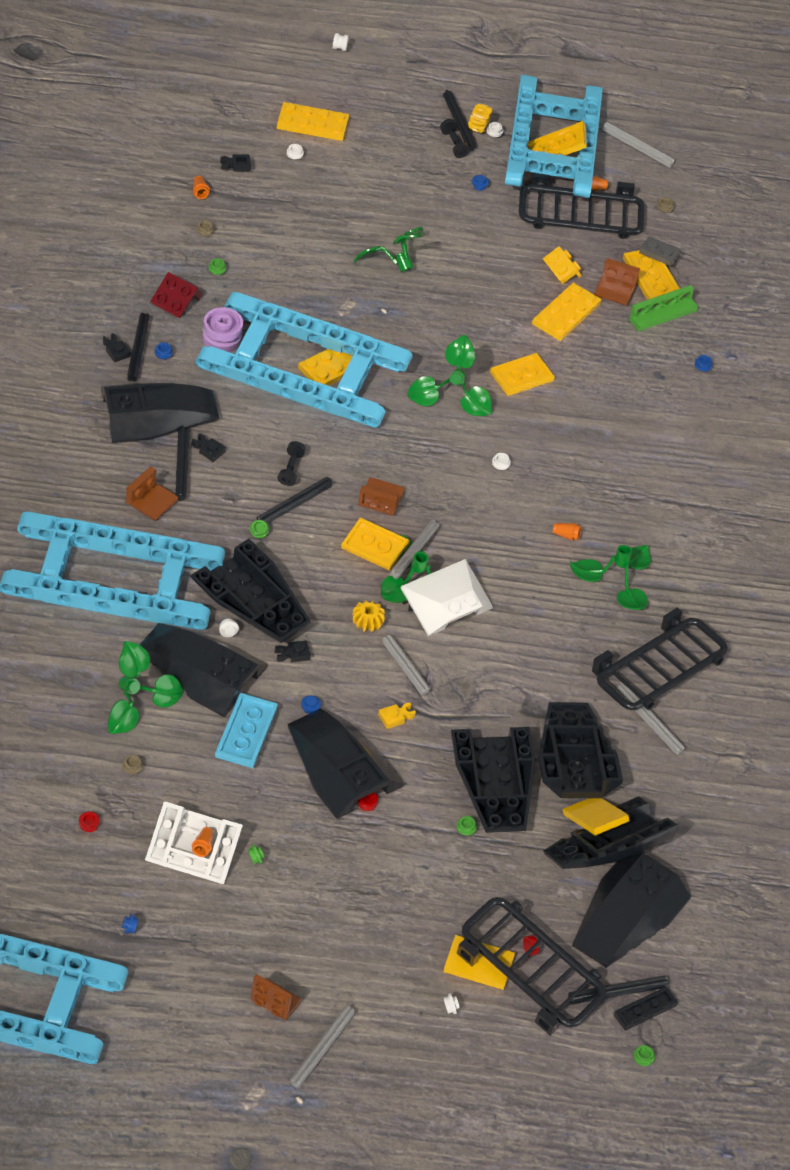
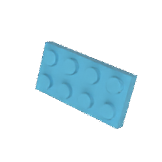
M240 693L215 752V757L254 768L277 711L278 704Z

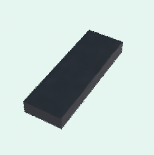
M666 986L614 1011V1017L626 1031L676 1007L678 1001Z

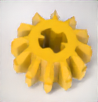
M477 104L471 113L468 127L475 132H484L491 118L492 108L485 104Z
M365 600L363 603L358 602L353 609L352 620L356 624L357 629L363 628L364 632L366 630L373 632L374 629L379 630L384 623L385 612L381 608L380 603L374 604V601L369 603Z

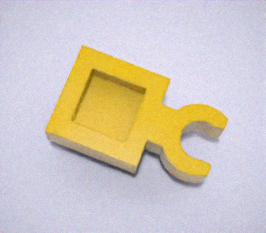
M405 703L402 708L395 704L380 709L378 715L386 729L404 724L405 719H413L416 711H407L411 709V703Z

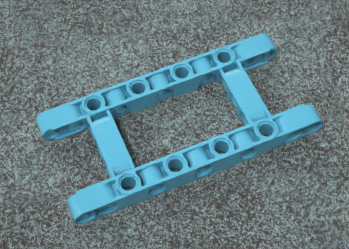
M521 74L505 184L522 186L524 171L574 179V196L590 198L603 87L586 86L584 100L535 92L537 78ZM532 114L584 121L586 125L587 147L578 151L577 157L527 149Z
M232 292L224 307L237 311L243 320L252 323L235 354L212 346L202 347L196 358L195 363L197 366L370 427H379L386 413L385 409L379 406V403L358 397L357 395L373 364L396 372L406 371L413 357L409 350L239 292ZM276 329L306 342L311 341L320 344L321 347L352 355L353 357L337 389L255 361L256 357H259L262 345L266 343V337L270 330Z
M23 512L21 514L17 531L27 538L49 541L50 544L41 574L15 569L4 571L0 582V591L2 593L197 630L207 628L211 614L208 607L203 606L201 603L176 598L185 566L197 569L206 566L210 571L219 565L223 566L226 554L223 548L34 512ZM71 547L165 563L162 568V578L159 579L158 594H153L152 596L117 587L114 589L95 583L62 579Z
M0 934L1 965L5 963L40 975L48 974L59 977L43 1021L0 1010V1042L88 1064H96L104 1045L103 1042L95 1038V1035L68 1029L69 1020L82 985L109 992L121 991L124 988L129 973L128 969L119 964Z

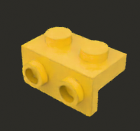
M560 246L542 258L562 284L574 275H577L579 278L582 277L579 272L581 270L576 261L571 262L570 259L572 257L567 250L563 251Z

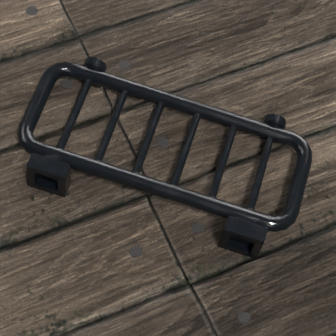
M533 172L531 184L524 185L520 189L519 217L525 222L533 223L535 229H541L543 225L618 233V237L621 239H626L629 235H637L644 229L645 205L642 199L633 196L635 183L618 182L615 194L591 191L588 223L574 221L576 196L573 194V189L549 186L550 175ZM527 191H538L537 217L528 216L525 213ZM542 192L555 193L554 219L540 217ZM559 194L572 195L571 221L557 219ZM592 198L606 199L605 225L591 223ZM609 200L623 201L622 227L608 225ZM626 202L638 205L636 228L625 227Z
M677 607L663 616L661 629L664 633L613 664V654L609 650L594 658L592 672L597 676V684L623 708L638 710L644 706L646 710H650L655 704L654 699L711 663L719 666L724 660L723 656L727 653V643L697 618H687L681 621L682 611ZM690 625L698 627L717 643L720 649L712 653L684 628ZM682 631L710 656L699 662L671 637ZM668 639L689 657L695 665L687 670L683 669L657 645ZM654 648L682 673L671 679L643 654ZM640 656L668 682L657 688L633 667L630 662ZM625 665L628 666L654 691L645 697L642 696L615 671ZM613 674L637 695L640 700L634 703L628 702L604 679Z
M491 898L462 926L461 932L464 940L459 944L457 954L471 967L478 962L479 955L481 954L542 1007L537 1013L535 1023L550 1036L556 1031L558 1023L569 1028L580 1025L606 998V988L599 981L601 974L594 968L590 971L584 968L521 913L523 907L519 902L514 901L510 903L504 898ZM497 905L503 907L508 913L481 939L477 940L471 935V927L487 912ZM512 915L523 927L493 954L482 942ZM528 929L539 940L509 968L497 956ZM543 942L554 954L524 981L513 970ZM559 956L570 968L540 995L528 984ZM572 970H575L586 981L556 1009L544 998ZM589 983L598 991L597 997L574 1019H568L560 1013Z

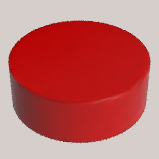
M373 792L359 799L357 804L364 811H372L377 807L378 796Z
M88 811L80 815L79 827L81 830L94 832L99 828L100 818L96 813Z
M534 935L523 938L525 953L537 942V938ZM539 946L528 957L536 956L539 953Z

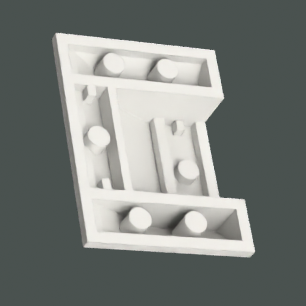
M466 559L400 587L428 636L444 630L448 623L473 612L479 615L493 608Z
M164 801L145 861L224 885L243 825L185 810L182 806ZM209 827L214 832L212 850L207 856L198 857L192 851V843L202 828Z

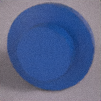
M476 175L472 178V184L476 190L482 191L489 185V180L483 175Z
M159 343L155 348V355L160 359H168L173 354V349L168 343Z
M700 355L695 360L694 365L700 371H709L712 368V361L709 356Z
M308 695L302 699L301 707L305 713L310 714L320 709L321 701L316 696Z
M130 913L129 917H124L121 928H124L125 934L134 933L138 917H135L133 913Z

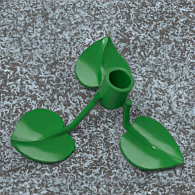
M423 227L414 228L398 236L393 241L394 245L401 243L403 252L396 255V259L384 246H375L359 253L354 259V264L364 255L376 251H384L393 261L394 265L398 264L400 272L413 268L406 241L415 237H422Z
M465 334L451 342L445 350L447 362L453 366L457 365V369L451 373L450 378L435 386L434 378L423 376L415 380L408 390L407 396L409 399L421 406H431L439 398L438 388L448 382L454 385L461 384L466 395L462 397L460 403L465 412L473 416H486L492 413L491 397L485 388L474 386L469 392L467 391L466 382L464 381L466 372L461 367L470 368L473 365L475 351L471 341Z
M409 539V545L407 546V548L405 549V551L403 552V554L400 556V558L398 559V561H399V560L401 559V557L405 554V552L409 549V547L413 544V542H412L410 539ZM422 549L414 554L413 560L409 564L411 571L405 581L401 577L394 579L393 576H388L382 581L380 589L381 597L384 600L392 603L407 601L400 587L410 581L414 572L422 573L427 570V574H431V566L427 564L429 557Z
M627 545L618 546L616 556L612 555L611 560L604 569H602L603 567L599 562L592 559L570 562L571 570L578 578L587 582H596L601 580L602 574L606 573L615 561L618 567L625 568L626 591H620L617 594L618 603L622 607L632 610H641L647 607L648 599L642 590L637 588L629 590L628 567L630 565L634 569H645L650 565L651 558L648 545L633 548Z
M124 641L119 658V669L125 675L119 680V688L124 691L123 695L126 696L129 703L121 699L113 705L108 719V733L110 734L129 732L138 723L139 713L136 708L132 707L133 701L129 694H135L140 689L153 692V703L162 708L174 705L183 694L179 681L169 674L162 675L155 681V689L140 685L139 681L135 678L140 676V672L148 669L150 656L142 646L133 642Z

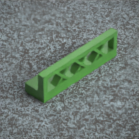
M692 285L632 305L630 322L638 331L696 312L698 305L692 299L694 288Z

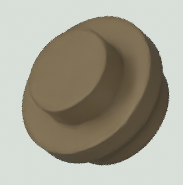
M662 197L657 202V208L664 213L671 212L674 208L672 199Z
M202 220L196 226V232L202 236H209L214 230L212 223L208 220Z
M129 755L123 760L122 769L127 774L134 775L142 770L143 764L138 756Z

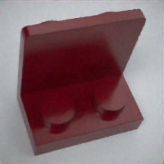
M168 272L150 302L175 317L181 318L190 301L194 297L200 300L203 293L196 286Z

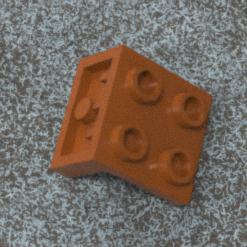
M607 258L603 275L594 295L628 305L638 281L640 268Z
M150 466L126 487V503L156 521L178 501V496L156 483V469Z
M370 477L366 486L362 485L358 505L394 516L405 488Z
M257 974L253 977L251 1000L257 1006L271 1011L274 1016L281 1017L287 1021L300 1004L301 998L266 977L264 979Z

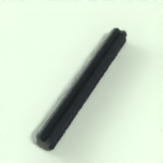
M445 90L443 93L444 100L464 142L473 151L477 147L476 142L452 91Z
M142 312L139 315L127 374L128 381L135 382L137 380L149 322L148 313Z
M184 426L178 429L175 495L178 496L179 501L186 499L189 429Z
M329 477L319 480L257 516L256 519L263 520L266 523L273 521L331 487L332 480Z
M664 975L605 986L607 992L605 999L662 989L666 986L668 987L669 982L667 976ZM597 989L582 990L570 1004L594 1000L598 995ZM569 992V993H568V998H569L574 992Z

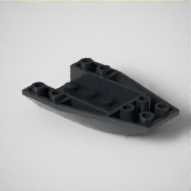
M133 383L101 386L103 402L107 404L110 419L109 431L112 443L149 440L177 432L183 426L191 428L219 420L213 390L176 383Z
M250 539L236 546L233 557L224 562L223 566L219 565L211 571L204 566L190 576L216 603L280 643L311 624V621L275 563Z
M318 709L288 724V729L314 791L336 819L352 812L355 801L381 788L386 794H389L404 786V783L378 752L325 710Z
M510 727L509 735L504 737L472 738L471 729L451 730L455 765L485 832L526 831L535 766L530 727Z

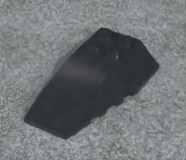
M160 623L140 643V646L148 652L150 663L153 666L159 667L163 675L169 674L174 676L190 699L222 717H225L235 706L236 695L251 677L257 679L267 668L266 663L235 646Z
M549 702L538 758L543 783L560 798H602L623 783L618 754L616 750L612 749L609 738H606L603 734L604 730L601 725H598L597 718L588 703Z
M638 796L615 806L628 814L629 821L598 835H594L586 829L581 831L576 829L571 832L570 838L560 839L543 850V852L562 869L598 866L620 861L639 853H645L652 847L662 845L674 837L679 827L678 824L669 818L659 822L652 818L648 802Z
M639 853L616 861L601 879L572 946L607 968L625 956L629 950L635 949L641 942L653 937L657 931L669 926L689 902L691 896L678 874L645 853Z

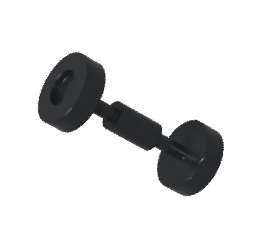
M446 119L440 124V130L444 135L450 134V138L455 145L453 148L455 157L463 158L469 154L470 147L466 142H460L455 133L457 129L455 120Z
M292 441L287 446V453L291 457L289 458L287 469L280 470L277 477L278 481L283 485L292 486L296 482L297 475L293 470L297 458L303 457L306 451V447L301 442Z

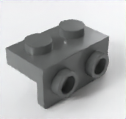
M649 236L641 246L639 253L671 266L677 262L680 249Z

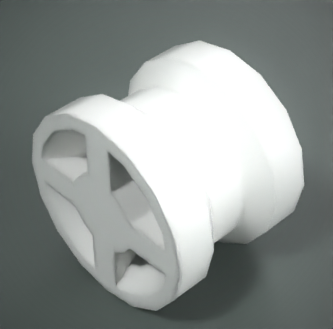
M335 33L333 49L339 48L342 51H346L349 35L345 34L342 36L339 33Z

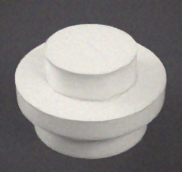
M492 122L487 127V134L491 137H500L503 134L502 125L498 122Z
M291 144L287 149V156L296 160L303 157L304 151L299 144Z
M497 453L492 459V465L499 470L509 468L511 463L509 456L505 453Z
M225 619L220 623L219 632L223 637H232L237 634L239 627L234 620Z
M449 993L448 996L443 997L448 1014H457L456 1009L460 1008L457 997H452L451 993Z

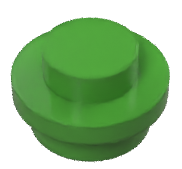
M216 258L209 263L208 269L212 274L220 275L226 271V265L222 259Z
M256 520L250 526L251 535L258 539L266 537L269 532V526L263 520Z
M464 816L458 820L456 828L460 834L469 836L476 832L477 824L472 817Z
M253 844L251 845L252 848L247 849L253 864H261V859L265 858L260 846L256 848Z
M642 1045L635 1049L633 1058L637 1064L649 1066L654 1062L655 1054L651 1047Z

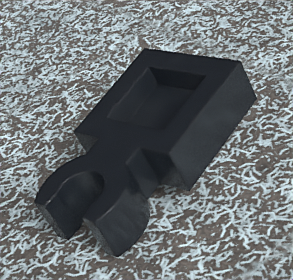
M232 154V158L227 156L220 157L222 170H228L229 168H233V171L251 170L249 154Z
M111 333V340L103 336V345L106 346V352L114 362L131 357V351L122 340L117 342V336L114 333Z
M201 433L198 434L199 441L192 439L191 445L199 449V453L212 462H215L225 453L226 447L212 438L206 440L205 436Z
M307 640L288 642L287 647L282 645L275 646L274 652L281 653L277 655L276 660L278 662H283L287 658H290L291 662L310 660L311 654Z

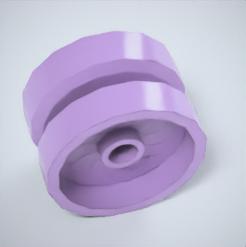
M220 307L210 310L204 317L202 338L204 345L227 352H233L238 349L242 341V316L230 308Z

